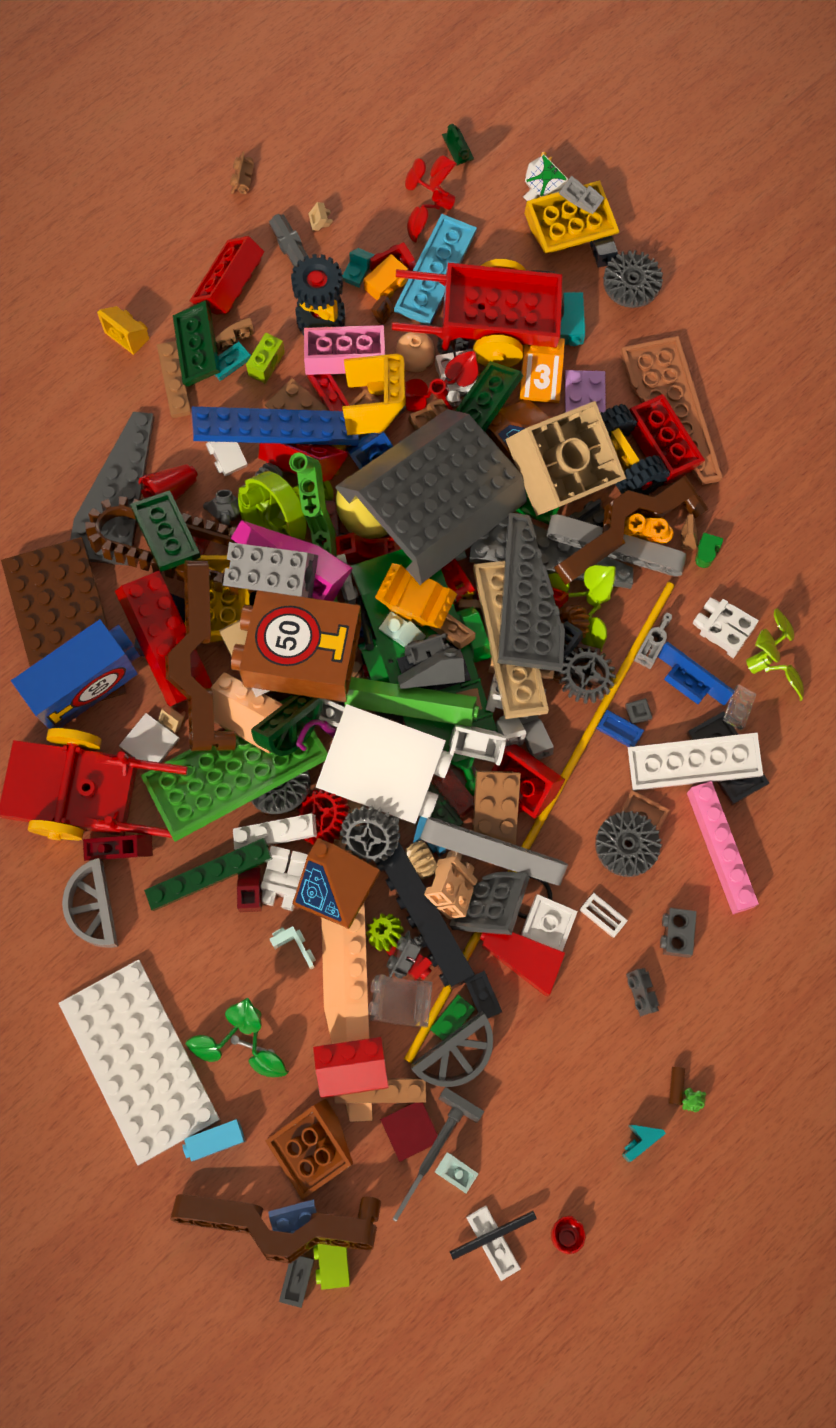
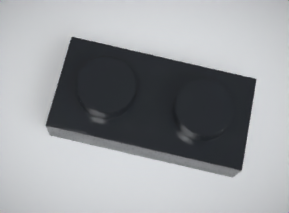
M485 971L476 974L472 979L465 982L478 1013L483 1010L487 1019L502 1013Z

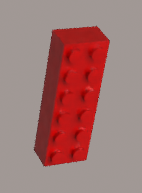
M156 571L121 585L115 590V593L166 703L171 707L187 700V698L166 679L165 656L186 636V627L160 571ZM195 648L190 654L191 676L203 688H211V680Z

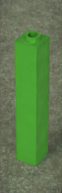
M351 677L347 702H345V706L347 704L359 709L468 727L472 726L474 719H478L480 706H476L477 697L418 687L400 689L399 684Z

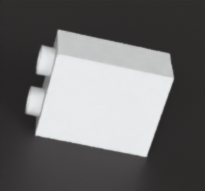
M346 704L316 788L368 807L373 805L376 810L382 808V812H389L390 815L416 823L418 816L424 818L431 817L438 795L428 791L433 774L445 778L453 755L443 750L446 740Z

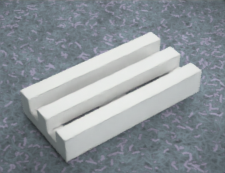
M594 892L580 908L583 914L613 938L628 921ZM592 901H596L599 905H601L605 910L612 914L621 923L618 925L614 920H612L603 911L596 907L592 903ZM587 907H590L594 912H596L605 921L612 925L615 928V930L613 931L609 926H607L598 917L591 913L587 909Z

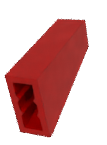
M512 932V935L482 933L480 940L484 941L482 948L543 995L548 997L551 994L565 952Z

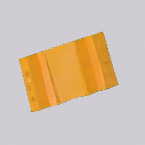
M392 563L375 598L389 608V612L392 611L399 617L411 621L418 626L428 625L441 629L457 593L431 579L419 585L403 566Z

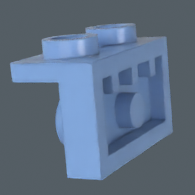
M314 1199L268 1211L272 1230L294 1233L310 1221L311 1214L317 1213Z

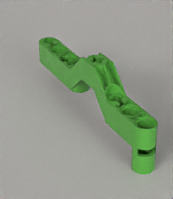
M295 453L291 456L289 464L291 469L297 472L301 508L311 531L312 544L322 547L336 557V533L326 509L321 464L315 458L303 453ZM314 482L315 488L312 492H309L308 486ZM326 538L327 542H325L324 545H322V541H324Z

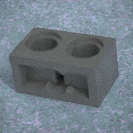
M669 908L666 913H663L662 926L665 927V934L661 935L660 948H663L664 955L686 958L693 956L697 911ZM676 916L680 917L683 920V927H677L673 922V918ZM672 938H677L681 941L682 946L680 949L672 946Z

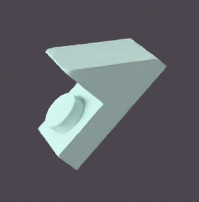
M392 611L379 627L381 632L403 647L415 640L423 641L426 637L411 621L406 622Z
M448 1152L435 1171L436 1174L464 1193L468 1192L478 1176L477 1172Z

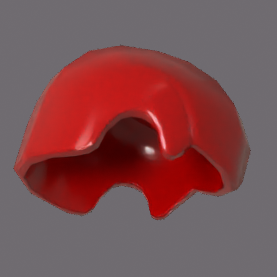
M573 1216L561 1217L553 1224L550 1232L553 1245L564 1254H574L584 1246L586 1235L583 1224Z

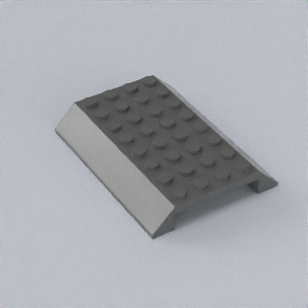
M448 409L335 487L349 504L358 498L413 562L406 570L419 585L504 521L509 513H514L527 502L522 474L469 414Z

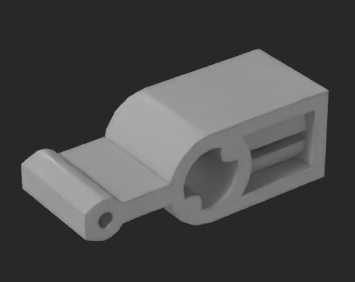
M668 612L664 614L660 622V628L654 627L649 631L634 659L635 662L649 669L652 668L667 639L664 628L669 625L672 614ZM654 637L658 638V642L653 640Z
M538 715L528 716V719L518 717L526 731L524 742L529 753L538 760L553 755L554 746Z

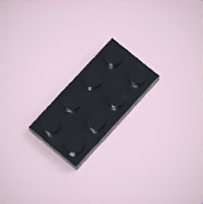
M724 711L687 732L690 740L739 735ZM763 773V776L717 781L731 805H734L767 786L769 781Z

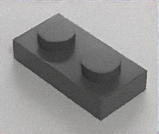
M300 1256L288 1265L279 1302L302 1308L314 1259Z

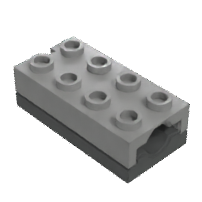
M229 542L227 560H230L229 569L225 568L224 586L312 598L318 555Z

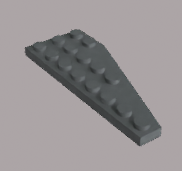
M132 413L74 518L70 540L79 537L83 538L90 562L128 566L127 557L125 564L116 562L115 555L112 560L105 559L102 549L95 553L87 537L85 522H90L88 514L92 508L100 513L103 512L101 501L108 498L111 507L119 506V497H127L130 508V504L133 503L134 499L141 500L143 484L139 485L138 481L140 477L145 475L154 422V415L152 413ZM124 516L112 518L104 524L101 534L109 540L133 546L137 520Z
M509 513L497 663L561 672L563 669L565 629L559 617L558 606H556L553 598L554 593L546 567L542 562L541 550L538 549L530 515Z
M508 517L470 546V563L481 564L505 561ZM533 524L538 549L541 550L543 565H545L548 574H558L554 567L580 548L549 539L547 537L548 530ZM605 557L595 564L615 566L613 586L632 588L633 567L610 557ZM585 572L574 580L584 581Z

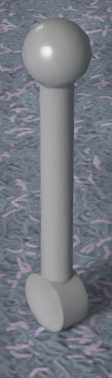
M236 1035L231 1037L232 1044H240L252 1049L253 1044L240 1040ZM257 1046V1051H259V1052H260V1051H270V1052L275 1053V1051H274L273 1049H268V1050H267V1049H264V1048H262V1047Z

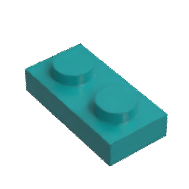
M239 341L218 356L220 373L215 376L219 381H222L247 363L251 357Z

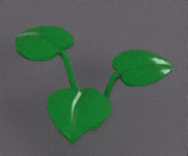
M245 998L241 1002L227 1008L225 1012L226 1019L235 1027L219 1044H216L213 1038L205 1035L191 1037L185 1043L188 1049L198 1058L208 1062H216L222 1056L220 1048L224 1046L239 1028L244 1034L254 1033L252 1054L254 1056L250 1057L249 1064L257 1073L266 1077H282L289 1072L282 1059L275 1053L270 1051L257 1052V1037L262 1027V1014L253 1006L249 998Z

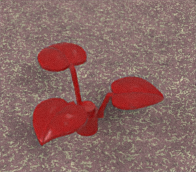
M446 156L438 157L433 164L430 172V185L421 180L426 171V164L422 159H415L413 167L407 173L405 186L408 190H414L419 182L434 192L432 195L434 204H423L421 208L415 207L408 219V235L415 243H417V238L427 222L429 215L427 208L439 210L442 207L450 210L454 206L455 196L439 186L457 164Z
M474 351L462 353L454 357L447 364L445 376L451 381L446 379L443 381L439 378L434 379L430 383L429 389L427 384L421 379L406 381V410L417 412L425 409L427 406L426 398H430L432 393L437 399H442L449 410H453L446 398L449 393L447 385H453L456 382L459 386L466 387L476 381L479 371L476 353Z

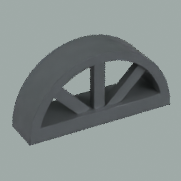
M483 1010L410 1064L414 1073L424 1081L441 1087L459 1086L478 1076L487 1065L493 1049L491 1025ZM482 1026L485 1027V1042L466 1039ZM457 1045L484 1050L477 1063L471 1067L457 1048ZM449 1051L454 1054L466 1072L457 1076L446 1077ZM441 1058L439 1076L425 1071V1069Z

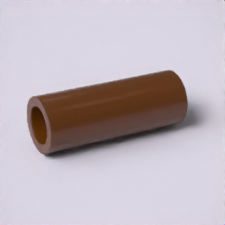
M672 1067L669 1104H683L685 1068Z

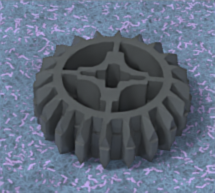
M581 647L578 648L577 653L572 651L570 657L568 656L565 659L562 671L558 672V676L562 677L559 680V684L564 685L562 688L563 692L569 690L568 697L571 698L575 695L576 702L580 698H583L584 704H587L588 698H590L592 703L596 702V697L599 700H603L604 694L609 695V688L614 686L612 681L615 680L616 675L612 674V672H614L615 667L609 666L612 662L611 659L604 660L605 653L601 654V656L598 655V649H595L594 653L591 652L590 647H587L585 652ZM579 662H589L586 666H574L576 663ZM595 665H597L600 668L603 677L600 673L596 672L594 668ZM590 668L589 677L586 679V682L584 683L583 681L585 679V673H587L588 669ZM570 674H573V677L578 679L579 687L573 682ZM591 684H592V685H595V686H596L597 684L600 685V686H599L598 688H596V689H592V690H586V689H585L586 686L591 685Z
M364 805L360 810L355 808L352 813L346 816V820L342 823L340 835L343 837L341 843L346 844L345 850H351V854L354 856L358 855V858L361 860L365 858L367 863L371 862L372 859L376 864L380 859L385 861L388 856L393 855L399 844V826L394 825L396 822L395 818L389 819V812L383 814L382 808L374 810L373 805L369 809ZM360 823H367L366 825L355 826ZM381 842L384 843L379 846H374V844H380Z

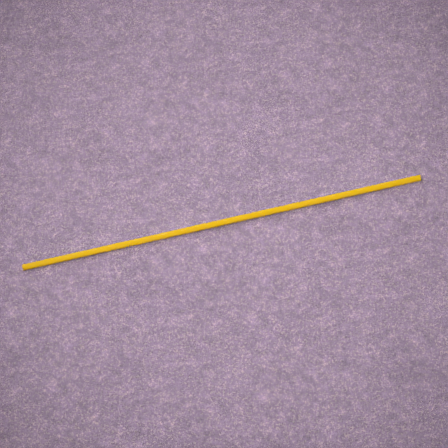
M667 582L617 672L615 680L612 681L614 683L613 688H609V695L604 696L560 775L565 778V781L559 793L537 817L521 847L531 848L646 636L674 588V584L671 582ZM474 932L466 945L463 954L467 961L477 946L482 932ZM449 986L443 987L404 1057V1060L412 1063L452 991Z

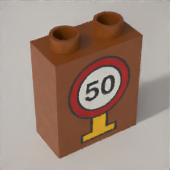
M257 590L254 605L245 604L243 606L240 629L248 632L245 645L235 644L233 648L231 668L232 670L240 671L244 687L347 702L362 626L360 605Z

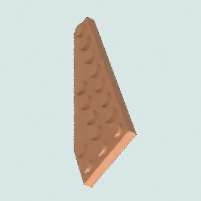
M679 336L622 347L620 352L630 386L643 403L664 394L705 459L703 463L692 470L699 483L705 485L721 481L720 468Z

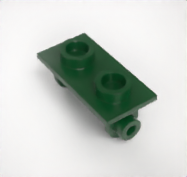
M450 124L447 127V133L442 134V137L454 161L457 163L456 166L474 160L460 129L456 125Z

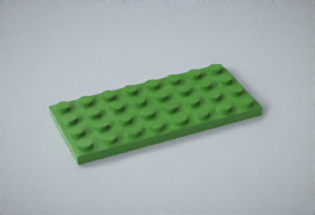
M291 695L285 698L284 700L280 701L279 703L284 704L293 696ZM314 730L304 743L307 747L305 751L299 748L286 756H278L272 752L269 754L236 735L235 750L217 751L215 746H212L211 751H191L189 749L165 762L167 764L188 766L187 775L150 770L142 774L141 777L173 840L176 842L324 762L328 753Z

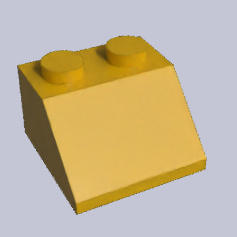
M115 306L100 309L97 312L104 333L133 355L149 340L146 325L141 321L137 322L127 310L123 311Z

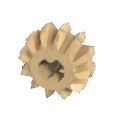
M424 841L414 842L406 848L405 853L421 879L430 877L435 873L438 867L436 860Z

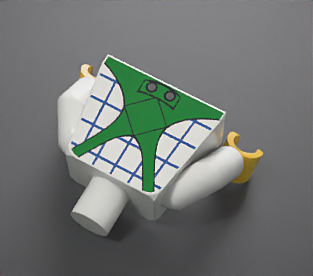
M542 152L541 157L530 162L528 165L525 182L530 190L523 196L526 201L560 192L568 181V178L551 162L552 157H546V152Z

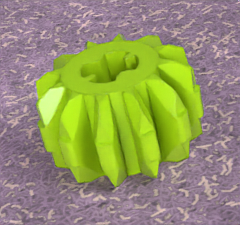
M381 913L379 919L373 917L374 923L367 924L369 929L366 932V936L369 938L368 941L377 950L382 951L385 949L390 952L391 946L397 947L396 942L399 941L402 937L401 934L404 933L401 921L390 913L387 916Z

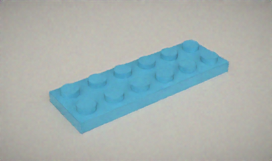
M441 214L413 271L446 274L448 262L461 264L477 232V227ZM408 279L394 307V312L430 326L444 299L445 286L436 281Z

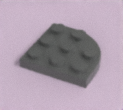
M496 872L482 877V881L473 886L474 889L466 917L451 919L449 926L452 930L512 935L530 877L527 873Z

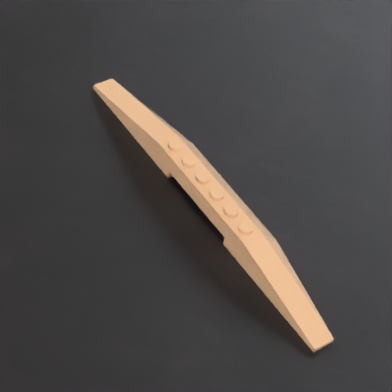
M347 799V805L351 808L348 813H352L355 808L360 810V803ZM340 835V840L334 839V845L345 850L346 844L341 843L343 836ZM364 901L349 929L321 917L324 1010L332 1044L370 1038ZM346 1103L350 1122L373 1121L372 1103Z

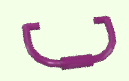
M320 719L311 720L302 729L296 745L303 751L307 749L302 742L307 731L313 725H320V728L332 738L335 736L336 729L327 721Z

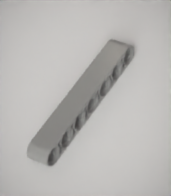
M555 514L551 516L547 537L553 541L581 549L601 535L603 527ZM626 534L623 535L626 543L607 556L671 576L682 575L686 560V553Z
M433 817L427 818L420 837L428 843L515 872L527 873L530 877L555 885H561L568 864L561 860Z

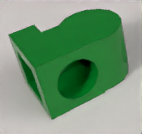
M703 533L695 556V562L699 567L708 568L711 566L716 557V552L721 548L723 538Z

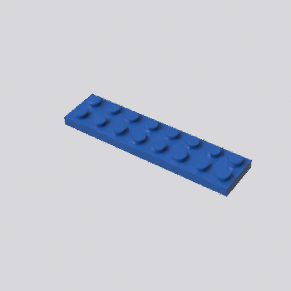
M192 406L191 410L193 441L358 446L359 442L358 434L347 435L343 411Z

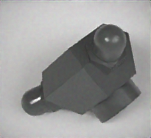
M230 490L218 491L213 500L203 504V508L223 525H229L230 521H234L240 515L238 498Z

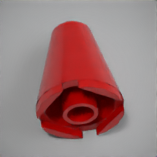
M184 464L143 475L139 478L138 483L139 485L143 484L144 489L141 492L145 499L170 490L176 501L196 483L198 474L193 466Z

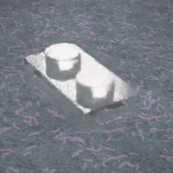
M738 684L734 688L735 693L730 699L723 721L742 730L747 724L757 694Z

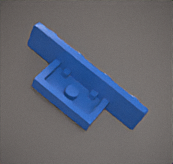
M669 642L664 644L657 656L672 667V670L664 680L696 704H699L706 694H709L719 703L725 705L735 693L732 688Z

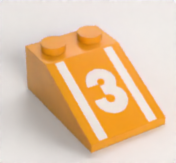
M559 339L557 348L524 344L521 371L523 378L521 379L519 400L559 403L565 339Z

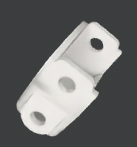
M455 725L450 737L449 754L454 755L455 753L491 761L500 766L506 737L498 732L487 729Z

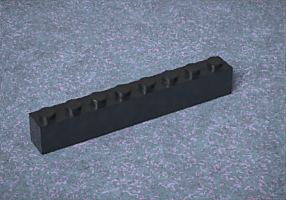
M381 842L380 844H374V846H379L384 843ZM398 842V847L393 855L388 856L385 861L380 859L376 866L381 872L384 871L388 877L385 879V882L390 891L395 890L398 897L395 899L400 909H406L409 915L406 917L412 929L416 927L420 935L417 937L422 940V948H428L430 952L428 958L432 962V966H438L442 974L439 975V978L444 987L449 986L453 990L472 979L475 974L437 907L424 895L426 888L400 842Z

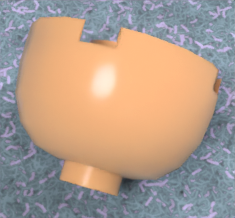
M407 332L398 340L396 354L404 357L405 370L421 372L433 363L435 348L433 341L427 334Z

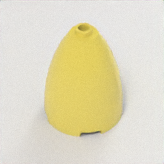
M337 490L336 510L340 521L350 533L354 532L366 539H379L388 534L358 498L349 504Z

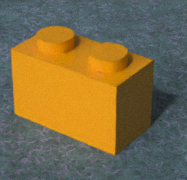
M390 254L364 278V290L376 300L381 295L387 296L390 299L394 291L399 287H403L408 281L407 278L395 277L396 269L408 270V268Z

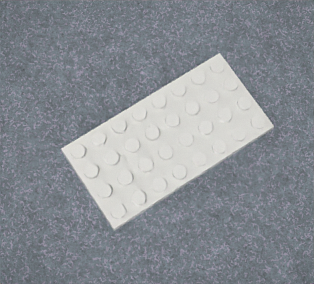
M140 960L129 964L59 1002L62 1012L138 1166L220 1120Z

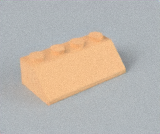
M224 672L211 687L213 691L214 723L228 731H234L235 735L270 754V751L258 746L254 742L251 729L283 704L265 694L255 697L250 687H244L243 682Z

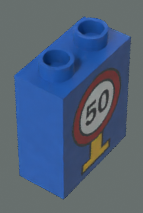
M99 619L13 678L11 682L35 716L49 729L62 728L138 675L131 662L139 658L140 655L119 624L108 631Z

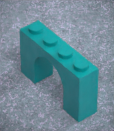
M583 292L563 293L560 338L565 339L564 345L578 346L584 343Z

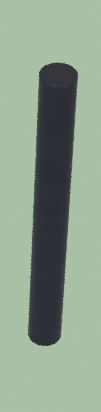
M360 595L357 598V603L361 609L366 650L371 651L374 649L372 632Z
M531 1211L449 1251L452 1259L455 1260L536 1220L537 1217L534 1211Z

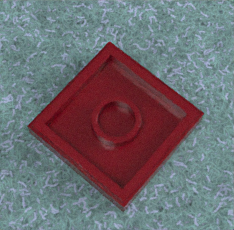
M423 1102L413 1103L380 1119L399 1162L431 1147L438 1137Z

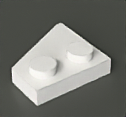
M345 554L336 556L347 564ZM350 572L341 591L345 603L355 605L358 592L356 586L352 584V574Z

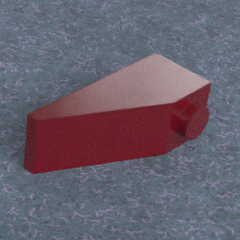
M152 835L83 839L84 861L98 858L105 860L153 856Z

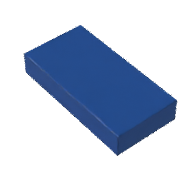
M609 710L605 712L596 728L627 747H635L644 732L643 729Z

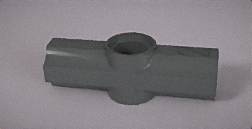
M284 214L274 215L269 221V225L277 237L281 251L284 255L287 254L293 267H297V262L299 260L304 262V257L307 256L300 236L296 230L293 231Z

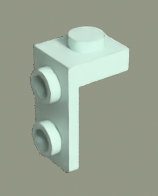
M292 926L287 930L281 928L272 933L273 937L270 938V941L275 949L295 939L310 969L315 968L312 962L316 961L310 949L305 950L302 943L306 940L300 929L295 931Z

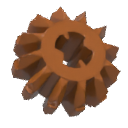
M578 605L562 608V613L559 614L561 623L564 624L568 621L583 632V638H585L586 633L589 632L588 626L590 625L588 620L590 615H587V610Z

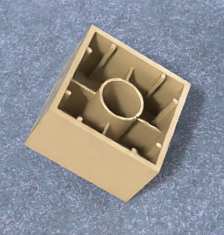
M596 401L525 428L505 439L515 465L523 476L524 486L536 516L626 479Z

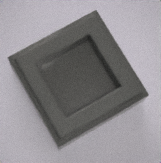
M646 698L626 703L625 707L632 724L652 720Z

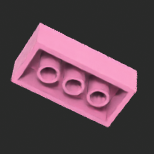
M384 325L304 328L306 375L346 374L344 359L385 355Z

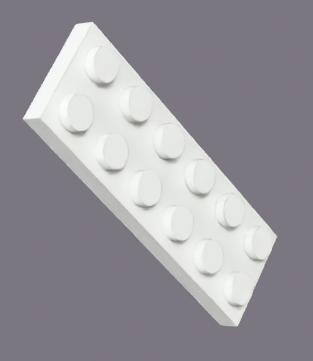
M758 733L628 747L633 791L763 776Z

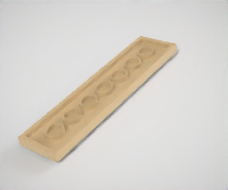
M505 561L474 564L473 572L505 719L548 714L549 709L540 669L497 663Z

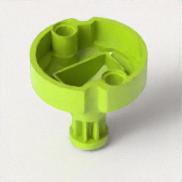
M270 471L260 473L245 480L246 485L240 487L238 493V504L243 521L304 540L306 536V519L301 508L299 485L292 488L281 476ZM329 481L323 482L326 504L333 499V489ZM310 483L308 486L309 492H312L315 488L313 483Z

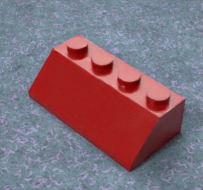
M250 236L227 240L189 301L194 305L207 301L210 304L211 313L215 315L227 314L233 308L235 299L241 295L245 283L251 279V273L254 268L261 263V257L265 251Z
M664 394L629 409L637 421V426L634 427L635 429L631 434L646 458L658 455L670 472L667 481L663 482L664 486L681 479L705 461Z
M260 443L258 456L259 459L266 461V463L276 465L282 471L292 472L297 476V472L291 469L289 461L293 454L303 453L320 462L323 482L332 480L348 457V452L331 445Z

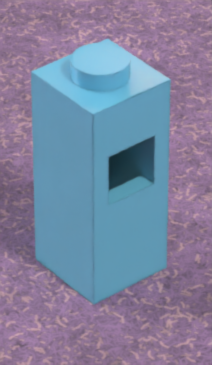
M236 1119L185 1138V1144L182 1147L186 1158L190 1157L191 1161H196L244 1143L246 1140L240 1122Z

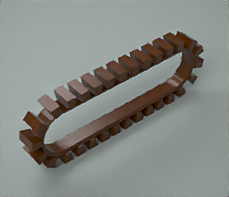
M119 497V506L111 507L109 498L101 501L102 513L92 508L88 514L90 522H85V527L91 548L95 553L102 549L105 559L112 560L115 555L116 562L125 564L127 557L128 566L137 568L139 561L142 570L149 571L151 565L153 573L160 571L152 552L109 540L101 534L104 524L112 518L124 516L136 519L132 509L129 507L127 497ZM182 514L191 536L229 546V542L236 543L231 539L236 528H231L229 536L227 525L219 523L218 531H216L215 522L207 520L206 527L204 528L202 518L195 517L192 525L191 515ZM184 564L164 571L166 577L174 578L176 569L177 580L184 582ZM209 569L210 589L213 580L214 591L223 593L225 573ZM229 587L230 595L239 596L238 588ZM248 590V593H252L255 590Z

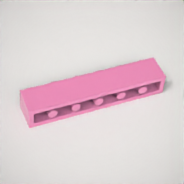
M712 781L691 787L687 795L732 914L754 908L759 903Z

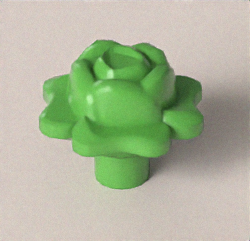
M692 1088L684 1091L686 1098L682 1101L683 1110L698 1112L705 1106V1092L700 1090L694 1092Z

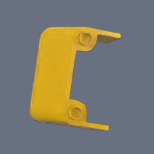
M400 354L344 359L348 388L367 386L371 394H384V402L343 406L347 435L383 432L406 404L404 357Z

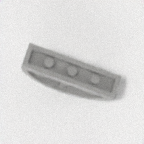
M98 858L82 865L69 879L63 893V913L69 927L77 936L92 945L113 948L118 947L104 863ZM92 872L96 890L82 882ZM77 887L98 900L96 903L72 908L73 897ZM99 909L100 912L84 933L77 925L74 915ZM102 922L104 939L93 938L92 935Z

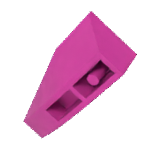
M240 521L231 537L238 544L318 555L312 594L314 599L334 601L353 569L318 545L246 521Z

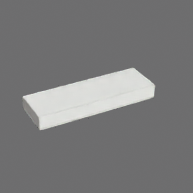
M486 1205L466 1216L477 1238L498 1228ZM503 1236L482 1246L500 1281L521 1269Z

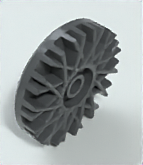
M629 250L626 255L622 251L621 255L617 254L615 259L612 257L611 262L609 261L605 268L603 277L604 289L608 296L617 304L630 308L642 307L651 303L658 296L663 282V272H661V268L658 269V261L654 262V258L652 260L648 259L649 254L644 256V252H641V255H637L636 250H634L633 254Z
M308 770L255 798L251 803L258 810L269 814H281L296 808L305 800L310 790L311 779Z
M625 811L610 816L600 826L595 839V849L600 862L610 872L623 877H634L647 872L658 860L660 848L662 847V844H660L661 838L658 835L659 830H656V825L653 826L651 819L647 820L645 815H638L639 812L633 813V811L624 813ZM624 842H630L632 847H626Z

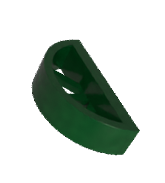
M302 695L293 696L251 729L254 742L278 756H286L299 749L296 742L304 726L311 720L319 719L324 699ZM316 725L309 728L302 742L303 744L309 738Z

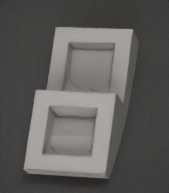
M573 176L568 179L559 192L569 202L591 214L596 211L604 199L590 185L586 188Z

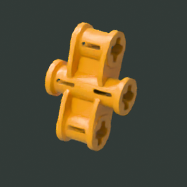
M641 514L625 517L624 534L653 543H667L673 538L674 531L665 519H645Z

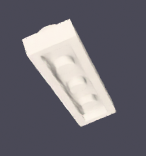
M312 813L233 829L234 850L262 838L266 840L269 846L317 836L316 818Z

